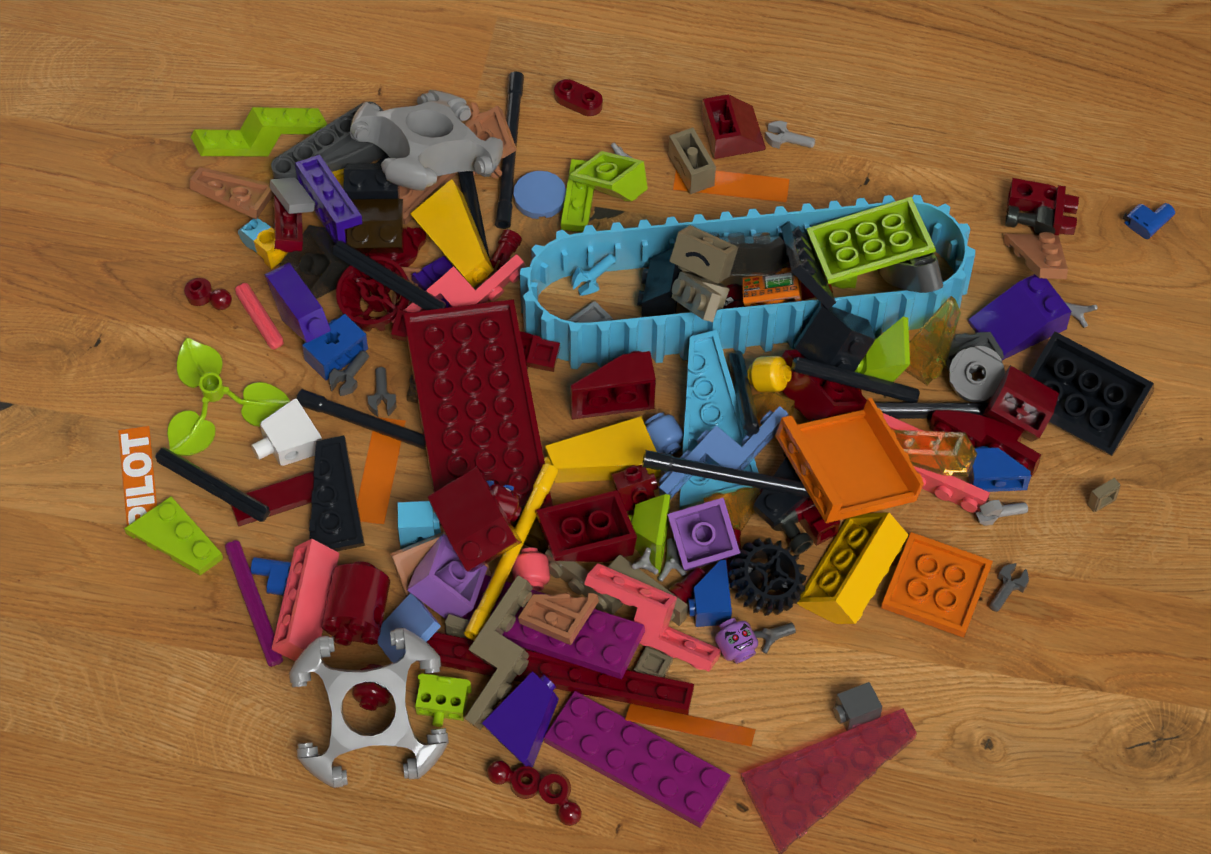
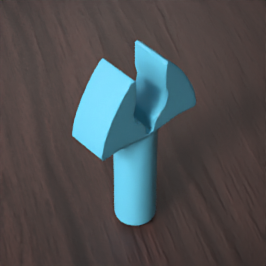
M608 254L589 271H583L580 267H577L571 280L573 289L581 282H586V284L578 289L581 296L600 290L596 279L616 263L615 256Z

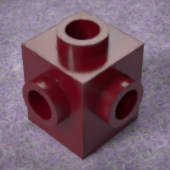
M642 465L631 466L624 471L612 474L615 488L619 492L626 511L635 509V504L655 498L654 490L659 489L654 473L648 474L647 469L642 467Z

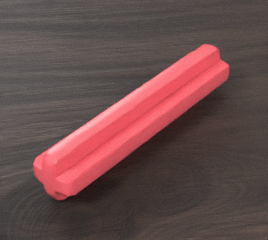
M242 283L235 288L236 295L269 347L273 350L281 347L284 344L283 337L249 284Z

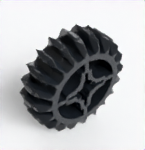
M760 538L755 539L752 543L748 542L744 544L741 550L739 549L740 554L735 555V559L730 562L729 567L732 570L729 572L728 578L734 580L730 584V588L738 590L735 599L742 597L745 600L743 607H748L750 604L753 606V613H758L762 609L764 616L769 615L771 612L779 615L783 610H790L793 604L800 600V595L805 590L803 583L806 581L807 576L801 574L805 565L797 564L796 561L799 559V555L792 556L790 554L791 546L783 549L781 540L777 541L774 545L771 538H766L763 542ZM762 558L768 561L766 563H753L750 560ZM769 590H774L776 592L778 590H781L784 592V594L769 595L767 594V592Z

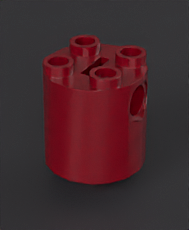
M363 561L343 564L334 568L322 629L335 637V643L343 646H349L352 642L376 645L378 643L391 582L389 577L372 564Z

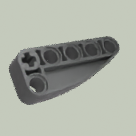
M361 103L277 156L271 163L273 179H297L295 162L317 155L323 158L331 172L345 168L346 164H370L382 158L386 152L379 146L370 142L356 141L350 135L352 119L359 107L364 103Z
M934 252L878 269L879 274L887 283L900 289L928 293L939 290L944 286L938 260Z

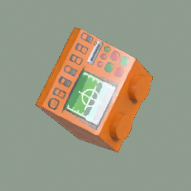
M791 268L778 269L776 273L765 275V272H754L749 274V277L742 278L745 307L803 301L801 282L793 274Z

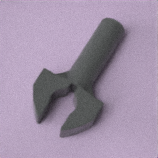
M360 351L345 370L339 371L335 368L329 374L331 391L339 382L345 380L346 383L339 389L340 396L351 394L356 390L358 384L353 377L369 359L366 351Z
M378 367L375 370L376 393L368 396V407L378 417L377 406L383 400L387 404V414L389 416L397 407L396 394H389L387 392L386 369Z
M1017 563L1009 564L1002 568L998 579L1003 582V585L989 604L992 611L998 612L1012 591L1019 590L1022 593L1024 592L1029 582L1027 569L1024 570L1019 579L1011 581V575L1015 571Z

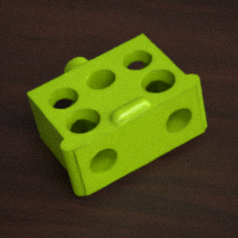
M419 674V689L415 705L417 715L434 717L432 725L436 727L443 726L444 718L464 721L468 694L472 692L471 682L467 679Z

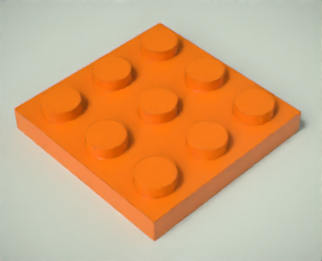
M911 532L881 608L964 638L993 561Z

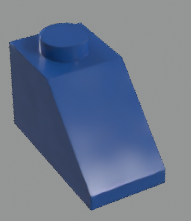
M981 446L969 451L967 469L970 484L988 492L1022 491L1028 489L1031 472L1001 449Z
M720 560L694 587L693 599H688L689 617L695 616L696 627L719 626L731 619L732 608L726 560Z

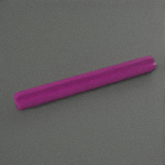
M238 540L228 542L225 545L226 553L267 664L270 667L280 665L283 662L281 654L271 650L275 635L241 544Z

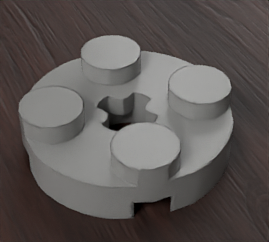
M975 346L965 348L958 352L951 362L949 383L954 392L962 399L970 402L984 403L993 397L1005 375L1003 361L994 350L988 347ZM978 367L982 368V375L985 378L983 380L977 379V381L971 379L972 374L969 371L971 369L976 370Z

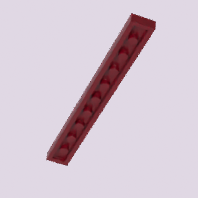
M435 632L427 641L440 656L441 666L488 676H493L496 671L495 668L480 660L469 651L474 642L471 639ZM527 650L525 651L530 655L527 659L529 663L525 671L520 676L516 675L514 681L523 682L533 671L539 678L545 675L556 686L555 689L569 692L576 691L584 695L684 715L689 714L694 692L693 683L626 670L623 678L619 679L542 653Z

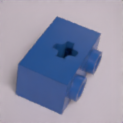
M346 314L328 323L331 331L302 345L304 360L325 380L329 379V374L334 368L340 371L352 362L360 351L368 350L366 333Z

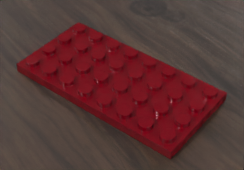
M514 299L404 313L403 319L433 493L478 467L486 481H494V484L501 486H513L514 492L519 497V506L526 505L533 491V485L545 461ZM550 492L546 495L540 509L553 506Z

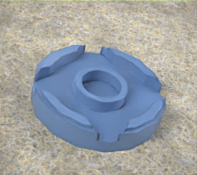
M548 171L527 173L519 178L514 186L513 197L516 208L523 215L534 219L544 216L546 218L553 217L564 207L566 187L557 175Z

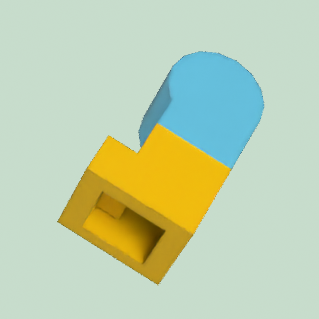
M253 218L238 230V235L242 242L249 249H253L264 259L265 264L271 269L290 255L289 252L274 249V229L259 218Z

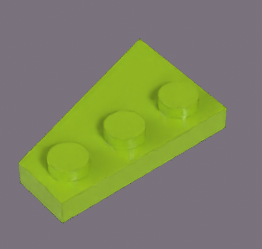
M169 497L124 528L128 536L142 540L148 547L155 551L158 549L167 554L173 561L198 575H202L223 560V555L172 497Z

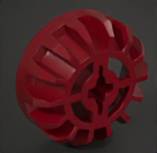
M381 256L370 257L410 281L402 267L395 261ZM351 265L341 275L336 289V299L342 313L346 314L357 326L368 332L372 328H377L379 331L386 330L385 325L391 323L396 317L398 309L405 310L409 306L408 302L410 301L396 293L397 299L394 305L389 295L390 288H385L383 284ZM361 297L368 306L365 312L361 309ZM372 311H385L388 313L381 317L369 316Z

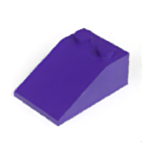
M1034 274L1017 282L969 318L968 323L975 333L991 332L1003 351L1004 358L1001 360H1004L1050 338L1054 331L1060 333L1067 330L1072 311L1047 278H1039Z

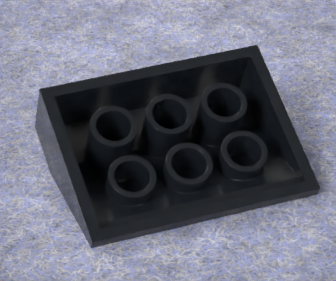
M1055 331L1028 375L1059 393L1054 413L1049 421L1050 424L1110 456L1114 455L1154 392L1153 382Z

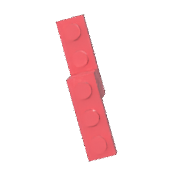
M516 254L476 290L453 266L426 291L440 300L444 298L451 307L487 303L489 300L493 302L503 294L504 290L502 288L510 281L515 283L520 279L521 268H526V265ZM412 302L404 311L418 312L425 311V309Z
M883 413L884 419L895 432L896 438L903 450L914 453L910 461L916 471L922 476L924 483L922 489L935 494L941 500L951 501L968 512H981L980 506L988 502L990 492L942 471L949 458L952 443Z
M599 563L587 574L584 585L593 588L597 593L617 598L625 605L637 607L634 622L643 624L645 627V633L640 641L641 645L651 646L670 657L690 663L696 669L708 672L718 661L721 653L719 648L668 627L676 604V596Z

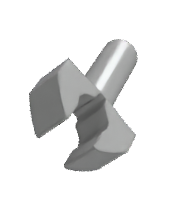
M775 121L769 123V132H765V140L774 148L780 149L781 144L785 142L813 148L815 145L814 138L789 132L787 122Z
M992 500L981 505V512H976V515L982 525H993L999 517L1026 514L1028 512V505L1025 502L1001 505L1000 500Z

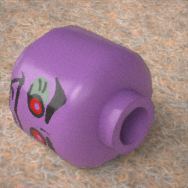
M732 618L719 625L721 631L716 634L715 642L725 660L734 661L735 664H738L756 654L755 649L758 646V639L747 621L736 622L735 618Z

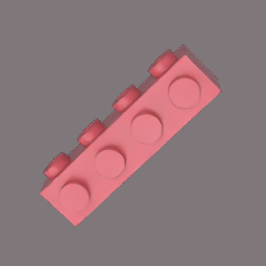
M310 539L295 547L271 650L296 661L310 643L319 636H322V622L334 568L338 567L337 563L340 553L314 539Z

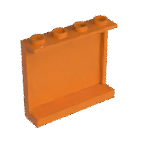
M872 397L867 399L863 410L798 425L792 415L781 418L775 437L825 523L917 501L924 484L922 476L912 465L908 453L903 450L896 438L895 432L887 424L881 409L876 406Z

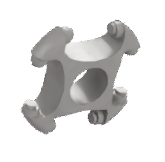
M429 90L428 93L422 94L418 97V105L392 108L385 111H380L378 105L365 102L359 107L352 119L350 126L351 138L359 142L373 143L386 152L390 158L385 159L381 164L386 179L393 184L408 189L423 191L426 187H430L437 182V176L456 172L474 171L481 176L489 177L499 165L503 154V141L501 139L490 137L486 141L481 140L461 122L468 120L471 116L466 100L442 91Z
M397 628L390 631L391 646L396 645V650H406L404 657L397 662L370 670L332 668L324 663L323 658L331 657V652H335L334 637L319 636L300 654L289 672L292 687L307 686V681H311L310 672L319 674L324 682L332 711L329 748L323 754H318V746H313V742L298 744L296 750L297 759L304 768L318 780L332 788L348 785L347 770H342V766L333 767V760L346 752L372 745L408 748L414 752L416 758L407 759L408 763L403 764L404 778L413 780L420 779L437 763L449 743L446 728L432 729L431 734H427V743L419 741L413 732L405 703L408 670L411 664L419 661L420 669H425V673L440 672L441 660L440 656L425 640L405 628ZM366 681L377 682L386 687L393 695L396 704L395 716L391 723L383 730L375 733H362L352 728L343 713V699L347 691L356 684Z

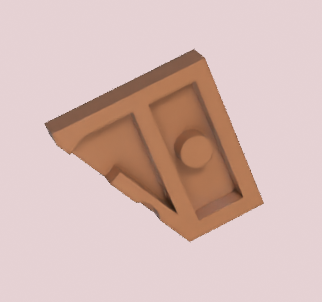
M588 593V597L571 598L570 594H558L555 596L533 594L518 617L519 623L571 645L599 602L598 595Z

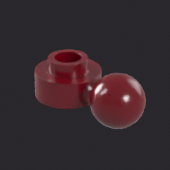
M205 278L192 279L184 288L188 302L194 306H203L210 302L215 309L225 310L232 302L231 294L226 289L219 288L213 291L210 282Z
M494 761L487 769V777L493 784L502 785L506 782L510 783L512 792L519 798L530 799L539 792L541 776L532 767L523 766L513 772L506 762ZM523 777H529L532 783L529 785H525L522 783L521 779Z
M561 773L546 775L539 784L541 798L549 804L558 805V819L562 824L567 826L577 824L581 819L582 811L577 803L568 800L571 793L569 779ZM555 782L561 786L559 794L555 793L552 789V785Z

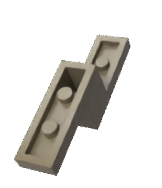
M680 271L678 279L673 283L671 298L701 319L713 322L717 310L724 307L729 288L722 283L717 284L705 280L702 276L693 272L684 273Z
M550 548L546 551L545 555L549 560L550 574L555 578L560 577L568 583L571 590L578 595L583 594L585 597H588V593L597 594L599 599L595 607L597 610L614 615L623 605L619 599L607 594L597 593L593 588L584 585L589 572L575 561H554ZM621 555L608 566L610 569L675 596L640 569H632V563ZM678 597L670 621L680 626L687 618L688 605Z
M519 575L469 648V651L474 656L496 669L464 718L479 730H481L483 727L482 723L494 711L499 701L507 698L512 689L510 684L516 675L520 676L525 671L529 663L527 659L530 655L523 648L502 636L504 631L508 632L516 621L515 615L520 607H525L532 597L531 590L533 587Z

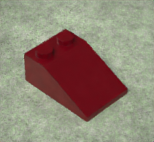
M633 351L629 354H623L572 384V420L655 409L656 378L651 352Z
M478 467L428 496L453 549L467 572H474L522 543Z
M618 490L536 510V516L554 561L609 562L615 560L619 555L625 558L634 554L637 535Z

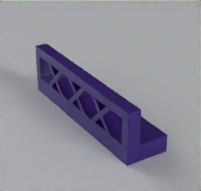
M320 155L295 162L297 180L315 202V214L335 244L338 241L346 243L345 229L362 224L360 212Z

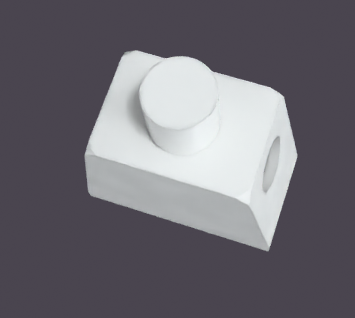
M296 398L261 422L260 428L263 439L252 444L251 447L258 460L273 454L279 465L284 466L315 456L316 441L322 440V437Z

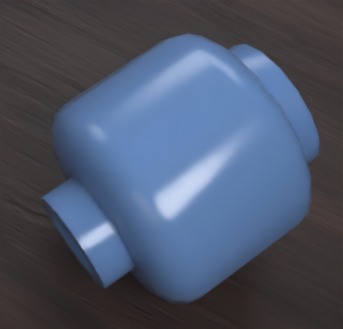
M658 413L644 423L657 452L672 455L681 449L679 444L683 441L684 433L674 416Z

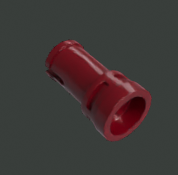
M509 229L503 230L498 241V247L490 259L493 268H495L498 260H500L497 268L499 270L509 261L512 253L516 252L522 242V238L518 233Z
M697 567L681 582H677L670 587L668 591L687 603L688 599H692L694 587L705 577L706 573Z

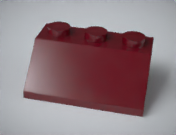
M785 350L781 356L790 368L795 357L805 358L797 350ZM792 369L791 380L787 383L785 389L781 391L787 395L793 402L794 408L800 411L809 422L812 419L820 420L863 410L867 399L857 388L792 371Z

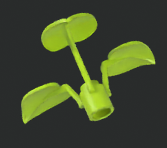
M186 338L179 351L177 373L184 385L190 388L200 386L203 395L202 413L199 417L196 412L188 410L176 414L171 419L167 433L170 451L179 456H190L204 451L211 445L215 437L216 428L212 422L204 420L207 416L209 401H219L224 394H227L238 404L243 405L241 413L244 420L250 425L260 427L261 422L288 404L290 402L289 398L277 387L257 382L246 386L243 391L244 399H240L230 391L229 387L223 386L219 376L223 367L220 354L210 346Z

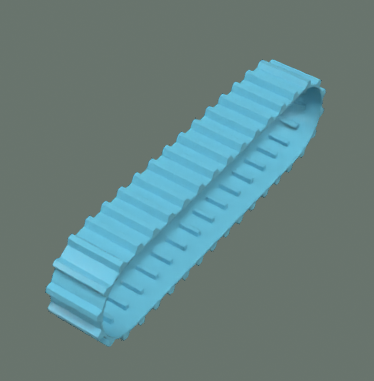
M891 195L884 196L882 203L868 204L865 198H857L855 206L842 207L838 201H830L829 207L825 209H814L810 203L803 204L801 211L787 212L783 206H777L774 214L760 215L756 209H749L745 217L733 218L730 212L726 211L721 213L720 219L705 220L702 214H696L692 222L678 223L675 217H667L664 225L651 226L646 219L640 220L638 227L623 228L620 222L612 224L611 230L596 231L593 225H586L583 233L569 235L564 230L557 231L556 239L547 245L540 246L535 244L531 249L532 261L530 267L521 268L520 271L521 313L524 320V332L540 336L544 340L559 342L560 351L558 358L569 361L571 369H578L582 363L595 362L601 368L617 357L633 351H650L655 363H663L664 356L679 354L682 360H688L690 336L713 330L718 332L722 349L733 348L735 352L738 350L745 354L746 347L760 345L765 352L772 351L774 344L788 343L792 349H795V342L821 304L818 299L719 309L713 322L703 320L693 312L591 323H575L562 320L550 314L540 305L538 296L551 283L563 277L573 276L577 267H580L583 271L591 270L608 254L615 256L616 263L605 272L647 268L652 257L674 248L678 232L689 225L738 246L735 259L766 256L765 244L784 240L781 227L789 221L795 228L800 226L807 233L806 228L895 202ZM913 195L912 197L936 252L947 261L954 272L948 280L943 282L944 286L941 289L928 293L904 290L836 297V304L832 307L868 319L876 339L903 316L908 317L909 330L924 328L929 333L936 331L937 322L946 316L955 318L959 314L962 295H966L968 291L976 250L967 246L970 234L969 225L959 224L949 214L951 207L947 204L936 207L932 204L924 203L921 195Z

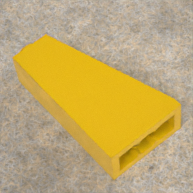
M452 179L410 213L473 288L478 283L485 281L488 275L494 271L465 197Z
M640 416L546 445L544 461L545 464L553 465L558 469L559 472L554 481L555 483L613 480L612 474L624 471L631 466L642 465L645 450L657 451ZM646 468L648 474L654 473L655 478L660 477V470Z

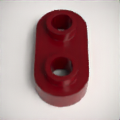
M570 79L561 80L554 87V98L558 104L584 116H595L602 111L603 98L598 91Z

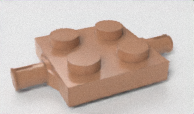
M470 103L471 106L468 104L471 118L465 125L479 139L484 141L490 137L501 139L503 141L501 159L517 151L503 110L498 105L487 112L480 113L477 103ZM499 165L491 174L492 178H499L498 175H502Z

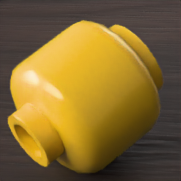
M760 356L748 368L749 383L756 391L761 393L783 391L792 376L790 366L780 356Z

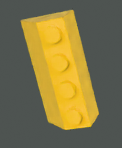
M889 512L867 513L847 518L806 584L805 590L800 595L801 597L797 604L834 624H856L862 617L863 611L870 599L875 595L876 589L883 577L888 573L895 557L902 550V545L908 537L907 532Z

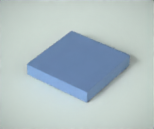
M410 593L382 623L378 645L394 663L404 657L406 650H396V645L391 646L390 631L397 628H405L427 642L441 625L424 604Z

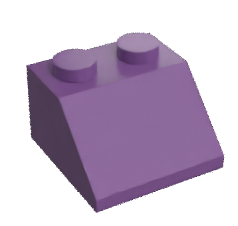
M724 498L668 514L685 571L740 554Z
M443 534L414 570L407 591L443 618L447 619L448 614L461 618L473 610L487 567L484 565L474 572H467L448 537Z

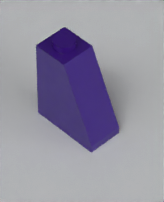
M290 263L264 274L282 321L306 343L331 331L322 306Z
M533 671L482 723L524 766L529 767L534 766L559 700L553 691L556 686L545 675L539 678Z

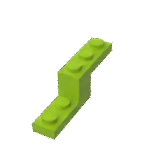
M252 107L240 130L194 129L191 139L200 156H269L281 134H314L328 124L319 108Z

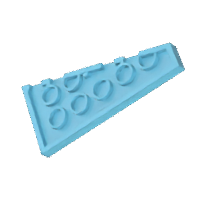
M717 330L690 336L683 454L687 450L692 452L698 445L697 440L706 430L711 431L715 426H718L741 447L743 446L741 443L746 437L742 427L735 390ZM755 459L750 462L744 471L759 473ZM692 476L681 488L679 509L693 507L760 488Z

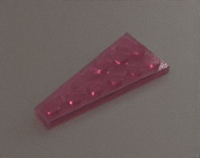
M904 708L741 773V780L778 854H783L796 839H800L805 835L811 826L827 816L850 796L863 781L873 776L878 768L886 761L895 757L916 738L917 732Z

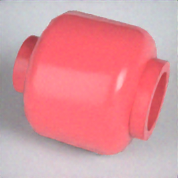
M537 548L522 549L521 554L518 555L512 567L513 582L519 575L531 584L532 590H543L544 585L550 581L549 560L547 556L538 552Z

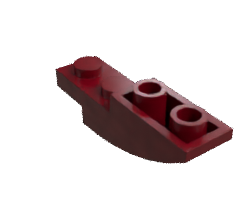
M935 410L932 414L930 429L940 438H946L958 445L964 452L969 453L970 449L981 446L999 448L1031 472V477L1038 469L1041 454L1020 443L1023 432L997 420L967 412Z

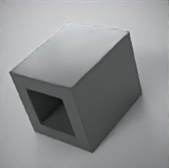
M870 682L837 694L833 712L838 723H843L847 732L880 720L882 705Z

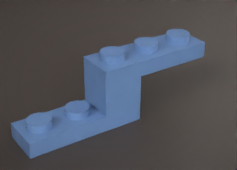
M780 406L775 412L770 410L760 422L762 426L759 428V432L751 436L746 435L741 443L742 447L718 426H715L711 431H704L698 438V445L692 452L687 450L680 458L744 470L773 439L781 418L788 416V412ZM671 471L666 472L659 481V495L668 494L671 500L693 475Z

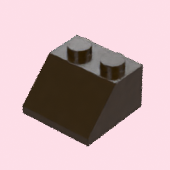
M403 199L351 200L362 216V224L347 228V244L363 254L404 253Z

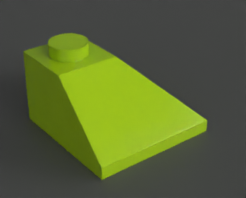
M604 151L599 152L569 175L570 180L607 195L621 198L624 201H633L648 189L644 161Z
M903 316L874 341L854 372L894 382L910 365L908 317Z
M668 494L635 504L634 515H628L637 535L635 549L641 556H643L646 548L651 549L649 559L651 564L659 570L658 573H661L669 526L670 495Z

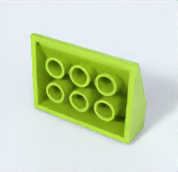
M912 197L806 228L812 252L828 284L936 252Z

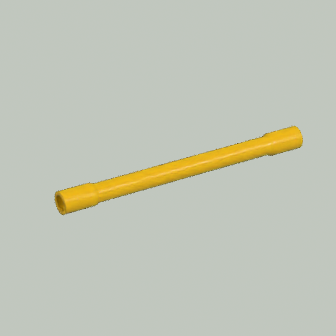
M543 464L533 485V491L515 527V531L522 543L502 554L485 593L465 629L464 635L475 641L490 618L491 612L536 518V510L540 509L559 471L553 465Z

